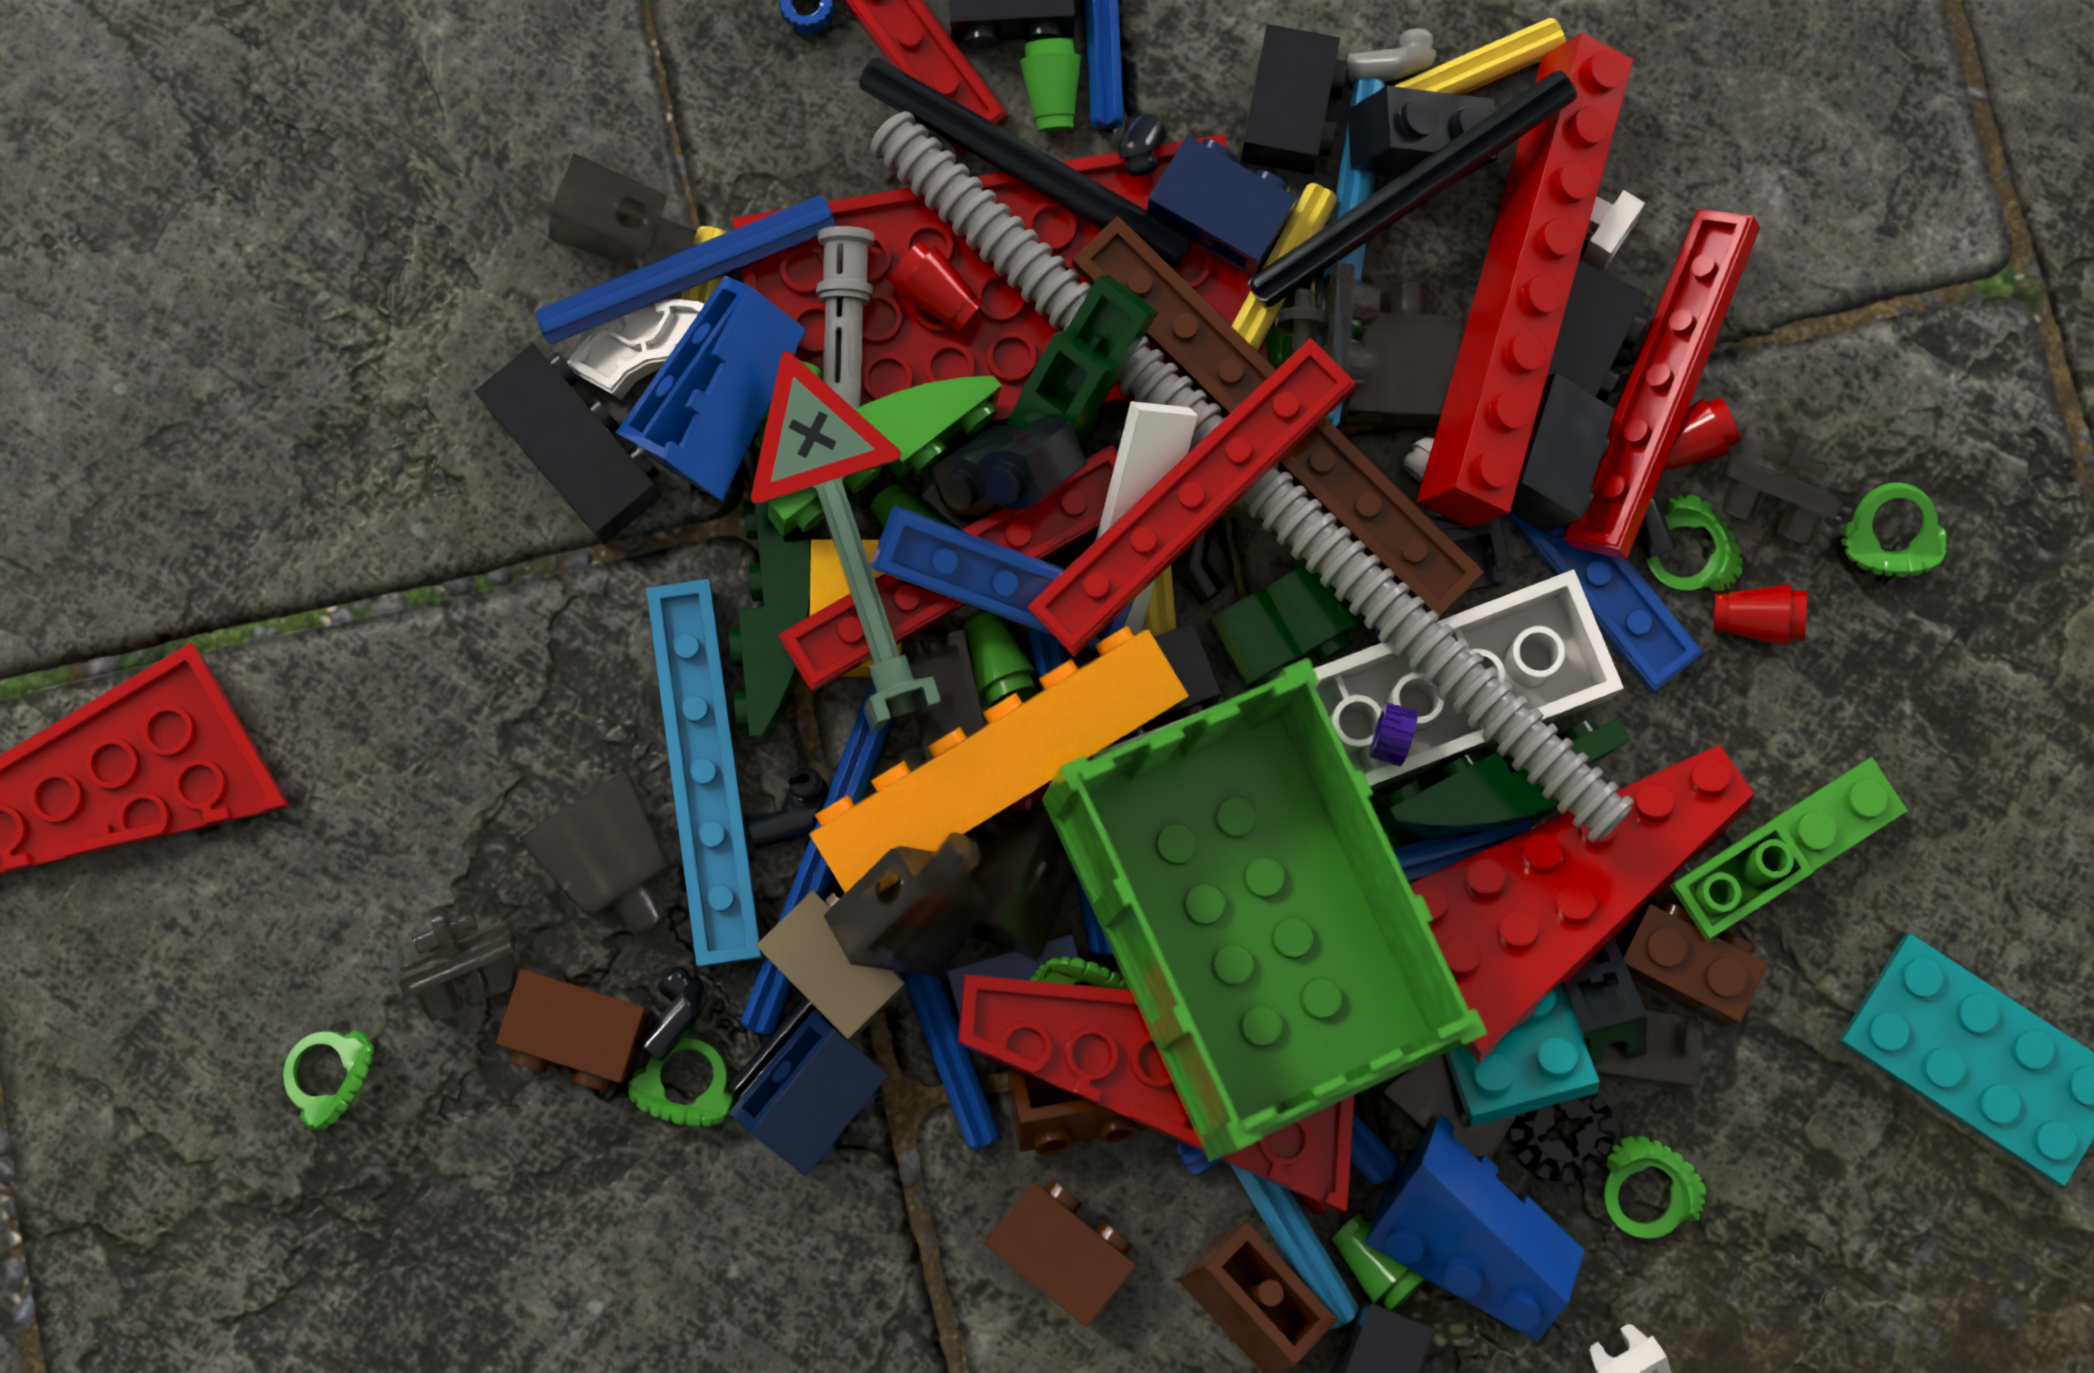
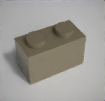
M812 890L756 946L852 1042L907 988L905 983L897 976L906 966L879 939L869 948L851 930L860 920L834 893L823 901Z

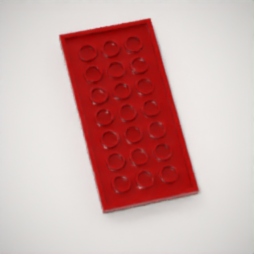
M1225 134L1196 139L1201 143L1204 139H1210L1227 148ZM1183 141L1162 144L1154 149L1153 152L1158 161L1156 170L1137 177H1130L1125 173L1123 158H1118V152L1068 160L1062 163L1147 210L1149 196ZM1005 172L975 176L983 182V191L992 190L996 194V204L1006 203L1010 207V217L1019 216L1024 220V230L1033 229L1038 234V244L1046 242L1052 247V257L1061 256L1065 259L1066 270L1075 269L1072 266V259L1103 230L1100 226ZM911 187L828 201L827 203L832 212L835 226L860 227L871 230L875 235L874 245L868 248L867 283L873 285V297L870 298L869 304L863 306L860 407L892 393L930 382L960 377L994 376L1002 385L997 404L994 405L998 412L983 428L1006 425L1024 386L1054 333L1064 329H1054L1049 323V315L1040 316L1036 312L1035 301L1027 303L1023 300L1021 296L1022 289L1013 290L1007 283L1008 275L998 276L993 269L994 262L985 263L979 256L980 249L971 250L966 244L967 236L958 237L952 231L953 223L944 224L938 217L939 210L930 211L924 203L925 197L917 198L912 193ZM781 210L733 218L734 229ZM818 237L742 267L741 271L744 284L751 286L806 329L797 346L795 357L800 361L818 367L823 372L825 304L820 302L819 296L816 294L817 283L823 281L824 246L818 243ZM919 240L930 250L936 246L973 290L974 295L983 302L960 331L951 324H946L895 295L898 288L887 280L895 267ZM1192 243L1191 249L1183 263L1178 268L1172 269L1232 326L1251 291L1248 285L1251 276ZM1080 274V280H1079V282H1080L1081 284L1084 283V282H1088V281ZM1263 340L1258 352L1269 362L1265 340ZM1150 344L1149 349L1151 351L1157 349L1152 344ZM1166 357L1164 358L1163 362L1165 364L1171 363ZM1180 371L1177 374L1179 378L1184 376ZM1117 381L1100 408L1127 404L1131 401L1133 402L1135 397L1133 395L1124 396L1119 390L1121 383ZM1194 385L1191 388L1194 392L1198 390Z

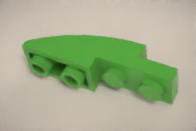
M994 376L960 377L930 382L892 393L855 410L900 450L899 460L887 464L897 478L900 479L913 468L918 474H922L934 466L948 452V448L944 444L962 430L970 436L990 422L998 412L994 405L997 404L1002 385ZM882 467L844 478L842 480L844 489L848 487L852 493L860 491L880 474ZM814 489L804 490L768 502L767 517L783 537L797 526L802 532H805L825 518L818 494Z
M1870 757L1730 845L1670 886L1707 941L1908 810L1873 757Z

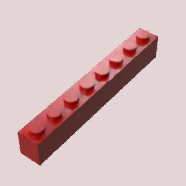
M1583 32L1542 56L1535 84L1552 72L1563 71L1573 83L1577 97L1572 103L1518 140L1416 501L1417 504L1469 528L1510 513L1634 61L1631 57Z

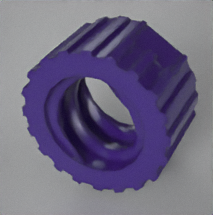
M1385 702L1375 727L1369 757L1396 766H1402L1413 740L1418 719L1417 711Z

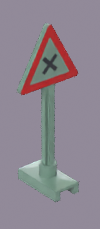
M786 351L782 353L751 493V502L755 505H760L808 489H814L817 492L874 665L869 667L877 693L870 696L863 707L870 730L873 732L883 729L891 717L887 707H889L892 718L914 712L917 709L919 715L922 716L932 713L941 702L934 677L914 680L906 655H899L842 480L846 477L898 461L901 452L791 352Z

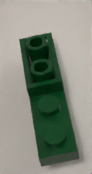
M1098 276L1067 329L1054 333L1024 386L1006 425L1022 429L1039 418H1062L1071 422L1082 449L1104 415L1098 409L1159 312L1112 276Z
M748 501L743 503L747 540L758 539L760 563L749 564L751 596L753 602L763 601L764 607L738 610L740 628L729 629V646L732 666H743L745 690L734 691L738 730L749 729V737L754 745H761L769 742L782 720L800 676L779 640L778 634L810 616L811 542L810 540L788 542L787 534L783 537L768 519V502L755 505Z
M1590 718L1558 736L1561 741L1569 738L1573 742L1571 750L1576 755L1584 752L1589 757L1586 762L1587 765L1609 755L1631 740L1619 718L1597 728L1593 719ZM1470 752L1439 769L1444 780L1424 790L1420 781L1416 780L1387 796L1385 801L1389 809L1377 818L1385 834L1409 838H1452L1514 826L1525 820L1533 821L1556 811L1560 803L1554 797L1549 800L1544 798L1542 792L1545 788L1539 783L1532 786L1527 781L1529 773L1524 768L1516 771L1512 767L1514 759L1505 764L1501 755L1495 752L1478 761L1474 753Z

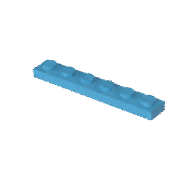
M710 579L646 588L696 965L698 968L763 959L762 952L756 946L761 940L712 583Z

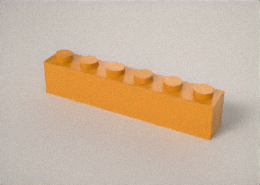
M1128 625L1122 627L1095 644L1100 656L1078 669L1073 659L1066 661L1039 678L1044 690L1022 703L1017 693L1010 695L983 712L989 724L967 737L961 727L956 728L928 745L927 748L933 758L910 771L905 761H902L871 780L877 792L854 805L849 795H846L815 814L821 826L811 831L809 835L849 901L856 900L1051 781L1060 766L1083 756H1086V758L1092 756L1189 697L1149 629H1143L1134 635Z

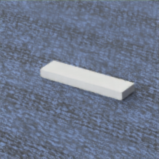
M1130 402L1096 540L1188 454L1198 415L1190 407ZM1155 580L1135 598L1124 625H1128L1134 635L1142 630Z

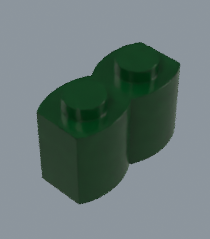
M1306 564L1283 576L1266 588L1241 599L1209 618L1208 626L1245 691L1257 685L1262 686L1275 680L1284 668L1315 654L1319 662H1323L1341 653L1353 644L1348 635L1357 629L1359 622L1349 611L1350 606L1346 600L1339 602L1334 595L1336 589L1333 586L1325 588L1320 583L1322 575L1318 572L1310 574L1305 568Z

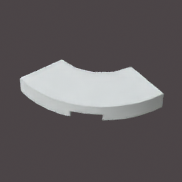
M666 299L604 323L580 344L567 364L577 376L622 400L638 380L662 367L705 303L683 299Z

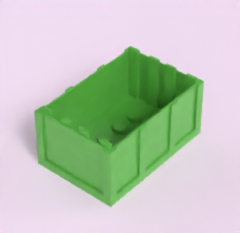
M1309 658L1284 668L1276 679L1096 759L1088 762L1086 756H1083L1060 766L1042 798L1209 1162L1239 1150L1290 1124L1488 1034L1476 1008L1469 1011L1428 925V922L1433 920L1421 894L1416 897L1414 896L1368 798L1373 795V792L1362 769L1355 772L1315 687L1320 681Z

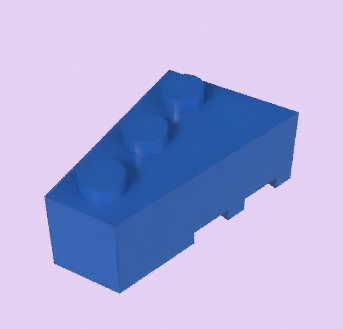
M724 276L616 433L671 473L722 501L772 400L781 355L783 352L788 351L795 356L797 346L806 329L751 286Z
M1440 1113L1385 1189L1364 1243L1538 1342L1568 1305L1585 1250L1530 1197L1526 1196L1520 1200L1496 1177L1499 1168L1485 1154L1476 1158L1452 1135L1455 1126Z

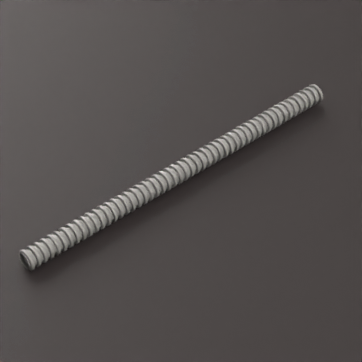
M904 111L886 120L872 139L870 146L871 154L876 159L884 158L883 164L890 172L898 171L897 178L903 185L912 184V193L917 198L925 197L924 203L930 211L939 210L938 217L944 224L953 223L952 231L958 237L967 236V246L971 250L980 249L979 256L985 263L994 262L993 269L998 276L1008 275V285L1013 290L1021 288L1022 299L1027 303L1035 301L1036 312L1040 316L1049 315V323L1054 329L1063 328L1066 330L1092 288V285L1089 282L1081 284L1079 282L1080 274L1075 269L1066 270L1064 258L1061 256L1052 257L1053 250L1048 243L1042 242L1038 244V234L1033 229L1024 230V220L1019 216L1010 217L1011 209L1006 203L996 204V194L992 190L983 191V182L978 177L969 178L970 171L965 164L959 163L955 165V155L947 150L942 152V143L937 138L931 137L928 139L929 132L925 126L920 124L914 126L915 118L910 112ZM1144 336L1116 382L1119 381L1121 383L1119 390L1124 396L1133 395L1135 397L1133 402L1190 407L1198 415L1189 448L1192 450L1224 420L1220 416L1221 408L1216 403L1208 405L1206 403L1207 394L1203 390H1196L1194 392L1191 389L1193 382L1188 376L1179 378L1177 376L1179 372L1178 367L1174 363L1165 364L1163 362L1165 358L1164 353L1159 349L1151 351L1149 349L1150 340ZM1278 463L1236 502L1238 505L1246 503L1249 506L1248 515L1253 519L1261 517L1264 520L1262 528L1267 533L1275 530L1278 533L1277 542L1281 546L1289 544L1293 548L1291 556L1295 560L1304 558L1307 561L1305 568L1310 574L1320 573L1322 575L1320 583L1325 588L1333 586L1336 589L1335 598L1339 602L1347 599L1351 603L1349 611L1354 616L1360 613L1366 617L1364 625L1369 630L1376 627L1380 631L1378 639L1383 644L1391 641L1395 645L1393 653L1398 658L1404 655L1409 658L1408 668L1413 672L1420 669L1425 674L1423 682L1427 686L1435 683L1440 688L1437 695L1442 700L1448 697L1455 703L1452 706V710L1457 714L1464 711L1469 716L1467 724L1471 728L1479 725L1484 730L1482 738L1487 743L1492 740L1498 743L1500 746L1497 748V753L1502 757L1509 754L1514 759L1512 767L1516 771L1524 768L1529 773L1527 781L1532 786L1536 783L1543 786L1545 789L1542 792V796L1547 800L1554 797L1560 803L1557 806V810L1561 814L1569 811L1575 817L1572 824L1577 829L1582 826L1590 831L1587 836L1589 841L1595 843L1597 840L1602 841L1633 809L1631 805L1634 803V800L1629 795L1622 799L1616 793L1619 786L1614 781L1607 784L1600 778L1604 773L1600 767L1597 766L1592 770L1586 764L1589 757L1584 752L1576 755L1571 750L1573 742L1569 738L1561 741L1555 735L1558 732V728L1553 723L1546 726L1540 721L1543 717L1541 711L1536 709L1531 712L1526 707L1528 699L1524 695L1516 698L1511 693L1513 685L1509 681L1501 684L1496 679L1498 671L1493 666L1486 669L1481 665L1483 662L1481 654L1477 652L1471 655L1466 650L1469 643L1464 638L1456 641L1452 637L1454 629L1449 624L1441 627L1437 623L1439 615L1434 610L1427 613L1422 608L1424 600L1419 596L1412 599L1407 594L1410 587L1405 582L1397 585L1393 581L1395 573L1390 568L1384 571L1378 567L1380 559L1375 554L1368 557L1364 553L1366 546L1362 541L1359 540L1353 543L1349 539L1351 531L1347 527L1338 529L1335 526L1336 517L1332 513L1324 515L1320 512L1322 503L1317 499L1309 501L1306 498L1307 489L1303 485L1294 487L1291 484L1293 476L1288 471L1280 474L1277 471Z

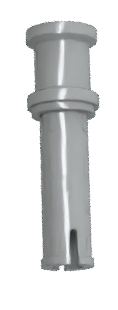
M834 226L818 231V243L824 246L823 281L817 283L816 294L819 296L820 302L825 304L823 382L852 408L857 409L860 407L863 306L869 304L870 298L873 297V285L867 283L868 248L874 245L875 235L871 230L860 227Z

